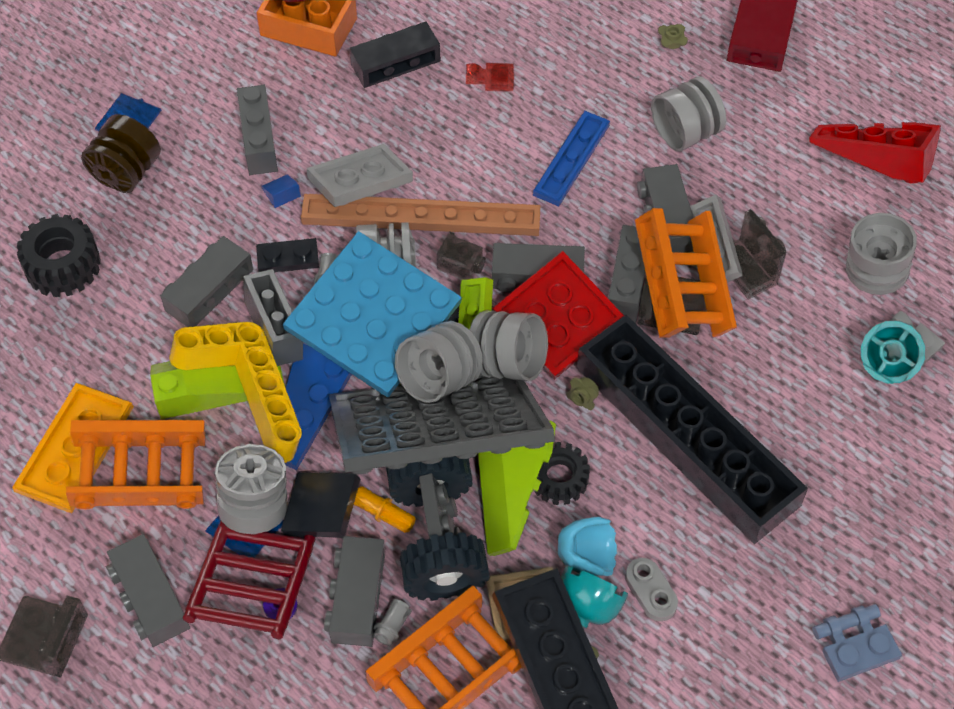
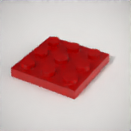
M564 251L559 253L492 308V311L495 312L504 311L509 314L515 312L534 313L541 317L545 323L548 335V351L543 368L554 380L578 361L579 348L624 316Z

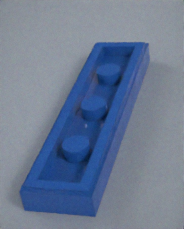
M584 110L533 190V196L559 207L609 128L610 120Z

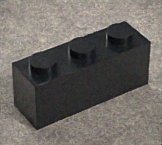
M427 21L349 48L351 66L364 88L441 61L440 43Z

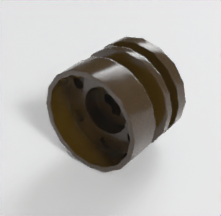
M114 114L101 127L98 136L93 138L90 145L84 149L81 160L89 174L98 182L122 193H130L136 188L138 182L142 180L145 171L150 169L159 157L161 147L154 134L143 124L126 115Z

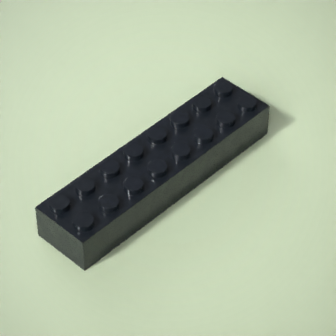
M627 315L579 348L577 369L586 378L594 381L599 391L754 545L802 506L808 487Z

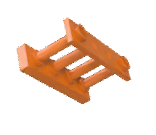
M652 208L635 219L659 338H670L689 328L688 324H710L713 337L721 336L737 328L711 211L701 213L688 221V224L666 223L662 208ZM669 236H690L694 253L672 252ZM675 265H697L700 282H679ZM682 294H703L707 311H685Z
M71 420L70 433L74 447L81 448L79 486L66 487L69 506H75L83 510L92 509L94 506L171 505L190 509L194 508L197 504H204L203 486H193L194 450L197 446H205L206 443L204 420ZM113 446L115 448L113 486H93L95 449L97 447ZM131 446H146L148 448L146 486H126L128 449ZM165 446H179L181 448L180 486H160L161 448Z
M473 585L365 672L367 683L375 692L379 691L382 687L385 689L390 688L407 709H426L400 679L401 672L408 666H417L448 701L439 709H464L508 672L515 674L522 666L514 648H511L480 614L482 594ZM463 622L471 624L501 657L487 670L480 665L454 636V629ZM437 643L440 646L444 645L475 679L460 692L456 690L427 657L429 654L427 651Z

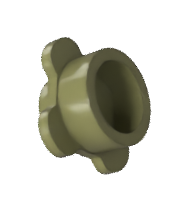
M682 24L660 26L658 33L661 35V45L669 49L685 46L688 42V38L684 35L685 27Z
M572 378L570 381L571 389L566 393L567 398L578 406H583L590 411L593 410L595 407L594 400L599 395L598 386L589 378Z

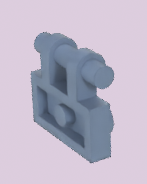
M876 604L868 607L860 605L852 608L849 614L838 618L834 615L823 619V623L812 627L813 634L817 640L829 636L833 643L824 647L822 652L837 682L894 662L902 657V653L887 625L885 624L874 629L870 623V620L881 616ZM857 626L861 634L846 639L842 631Z

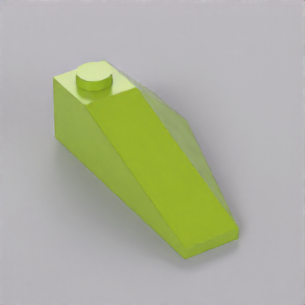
M170 361L151 365L152 389L161 420L248 401L235 365L193 370L178 369ZM277 366L283 380L281 367Z
M549 421L552 427L554 428L555 436L556 423H554L553 421ZM554 442L545 443V446L536 449H529L525 446L511 448L509 452L495 454L490 451L478 453L488 555L497 556L516 550L529 516V510L526 508L532 491L538 492L541 481L537 477L542 463H548L550 460Z

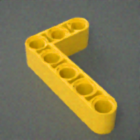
M238 322L184 327L177 330L173 337L169 355L171 364L181 370L235 365L264 446L274 449L283 457L285 463L290 462L295 456L302 431L263 329L253 322Z

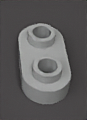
M638 558L633 560L627 567L625 578L627 585L649 618L655 621L671 619L676 613L678 598L657 564L650 559ZM645 570L649 575L642 577L637 572ZM663 598L667 603L659 605L655 599Z

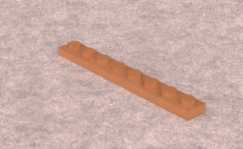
M304 194L301 222L303 225L344 227L377 224L378 228L388 229L389 223H394V229H401V222H409L410 230L539 236L541 205L365 197L349 202L346 205L334 207L323 194Z

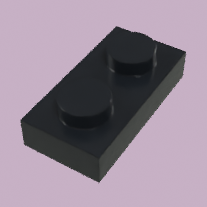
M316 238L256 244L259 272L271 269L274 272L319 268Z

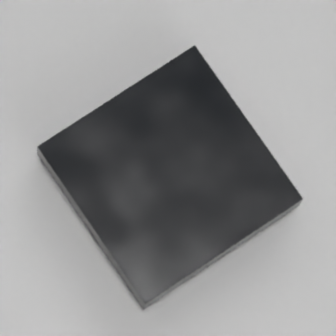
M298 472L281 532L286 536L304 537L305 535H312L314 537L343 538L348 528L361 480L360 477L353 473Z

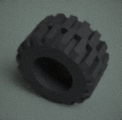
M58 214L51 215L49 219L43 217L39 219V223H31L28 226L29 231H23L20 235L22 240L17 242V257L27 281L36 291L39 289L41 294L46 296L49 292L52 293L53 297H60L61 292H65L66 296L73 295L72 290L77 288L81 292L85 289V282L91 284L94 281L92 274L98 275L100 270L98 265L101 264V259L93 234L87 224L83 225L82 220L79 218L72 220L71 215L66 214L63 217H59ZM58 251H70L67 255H65L62 258L54 260L47 259L49 256Z

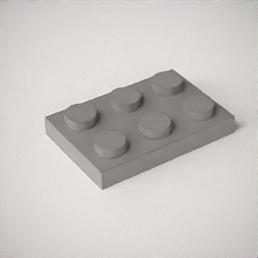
M381 144L307 168V178L334 207L413 182V171L385 144Z

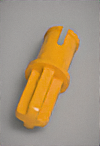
M364 486L358 488L354 502L355 506L375 516L377 522L383 520L404 533L411 531L416 522L415 516L392 504V499L390 498L384 499Z

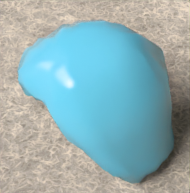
M591 517L573 521L562 528L558 535V556L564 565L572 566V571L577 573L583 570L592 575H612L613 569L616 566L617 544L615 542L616 532L610 525L611 521L602 517Z

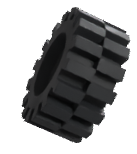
M555 442V448L552 450L549 462H543L537 479L541 481L538 492L534 491L536 495L542 494V500L548 502L549 498L553 499L554 505H559V500H563L564 505L570 504L571 498L574 501L578 500L580 493L584 494L586 491L590 473V464H587L588 458L586 455L581 456L582 450L577 447L572 451V444L570 443L566 444V448H561V442ZM554 465H564L571 470L572 478L567 482H555L548 477L547 472Z

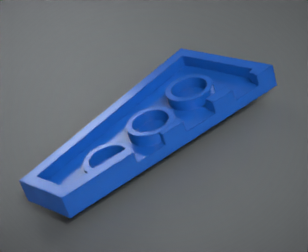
M303 344V360L293 362L286 385V391L302 431L294 458L290 462L285 463L286 466L295 470L300 466L331 412L329 394L342 393L352 376L350 372L306 344Z

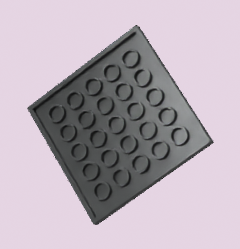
M479 376L471 384L462 387L460 390L454 391L436 402L429 403L415 399L404 389L402 384H398L388 398L374 388L329 394L345 473L366 474L371 472L373 468L386 466L389 469H400L406 467L407 463L420 461L424 464H434L442 461V458L454 456L459 459H468L475 457L477 453L488 451L502 454L509 452L511 448L522 446L536 449L545 446V443L555 442L554 428L525 381L511 380L505 377L497 379Z

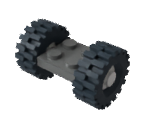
M447 457L434 464H424L421 461L407 463L406 467L400 469H389L386 466L391 498H394L398 504L403 502V505L408 507L412 504H415V507L424 505L429 536L427 540L424 538L416 540L417 544L410 543L406 546L407 550H402L400 564L406 594L409 593V596L412 598L417 596L418 600L424 601L426 598H430V601L438 600V598L447 599L456 595L459 597L473 585L476 589L486 585L485 581H489L490 574L483 540L481 538L477 539V536L473 534L467 537L466 533L460 532L459 528L455 527L453 518L458 516L455 500L461 497L460 493L466 494L469 491V487H472L473 484L469 458Z

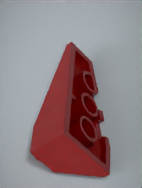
M902 122V128H884V123H874V126L865 129H858V126L855 124L818 125L809 137V142L893 179L904 180L907 183H923L932 170L941 125Z

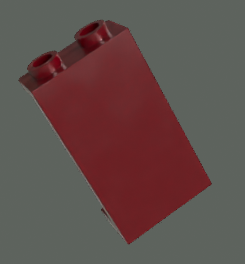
M741 0L726 61L781 72L798 0Z

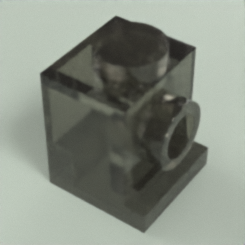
M450 231L437 252V270L463 280L472 279L475 273L480 274L486 258L483 257V247L457 238L455 233Z

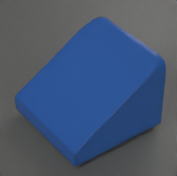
M288 174L261 186L274 208L301 197L298 183Z

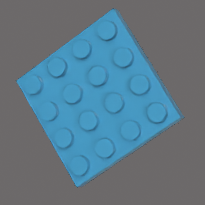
M358 231L283 323V329L388 398L400 383L395 369V354L399 345L415 334L435 327L439 323L447 322L460 305L462 297Z

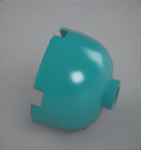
M887 320L875 325L865 335L861 344V359L865 370L874 379L886 384L901 383L912 379L920 371L925 360L926 346L921 334L912 325L902 321Z
M565 566L561 578L583 628L587 629L589 623L603 625L615 619L623 608L628 593L623 591L617 595L615 594L617 586L583 570H581L580 575L571 574L573 567Z

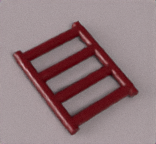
M220 521L185 608L183 620L187 623H194L195 619L264 631L271 633L274 639H282L314 548L315 537L305 535L302 539L269 532L244 534L229 529ZM231 539L298 551L293 565L222 551L226 540ZM222 565L288 577L289 580L285 591L213 579L212 577L216 566ZM213 592L278 604L280 606L276 618L272 619L202 606L206 593Z

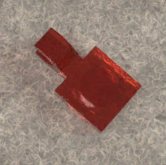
M475 63L466 64V84H485V91H513L514 64L486 63L485 69Z

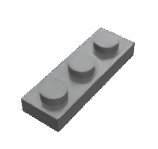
M716 194L690 206L693 218L705 211H711L727 283L743 276L721 198Z

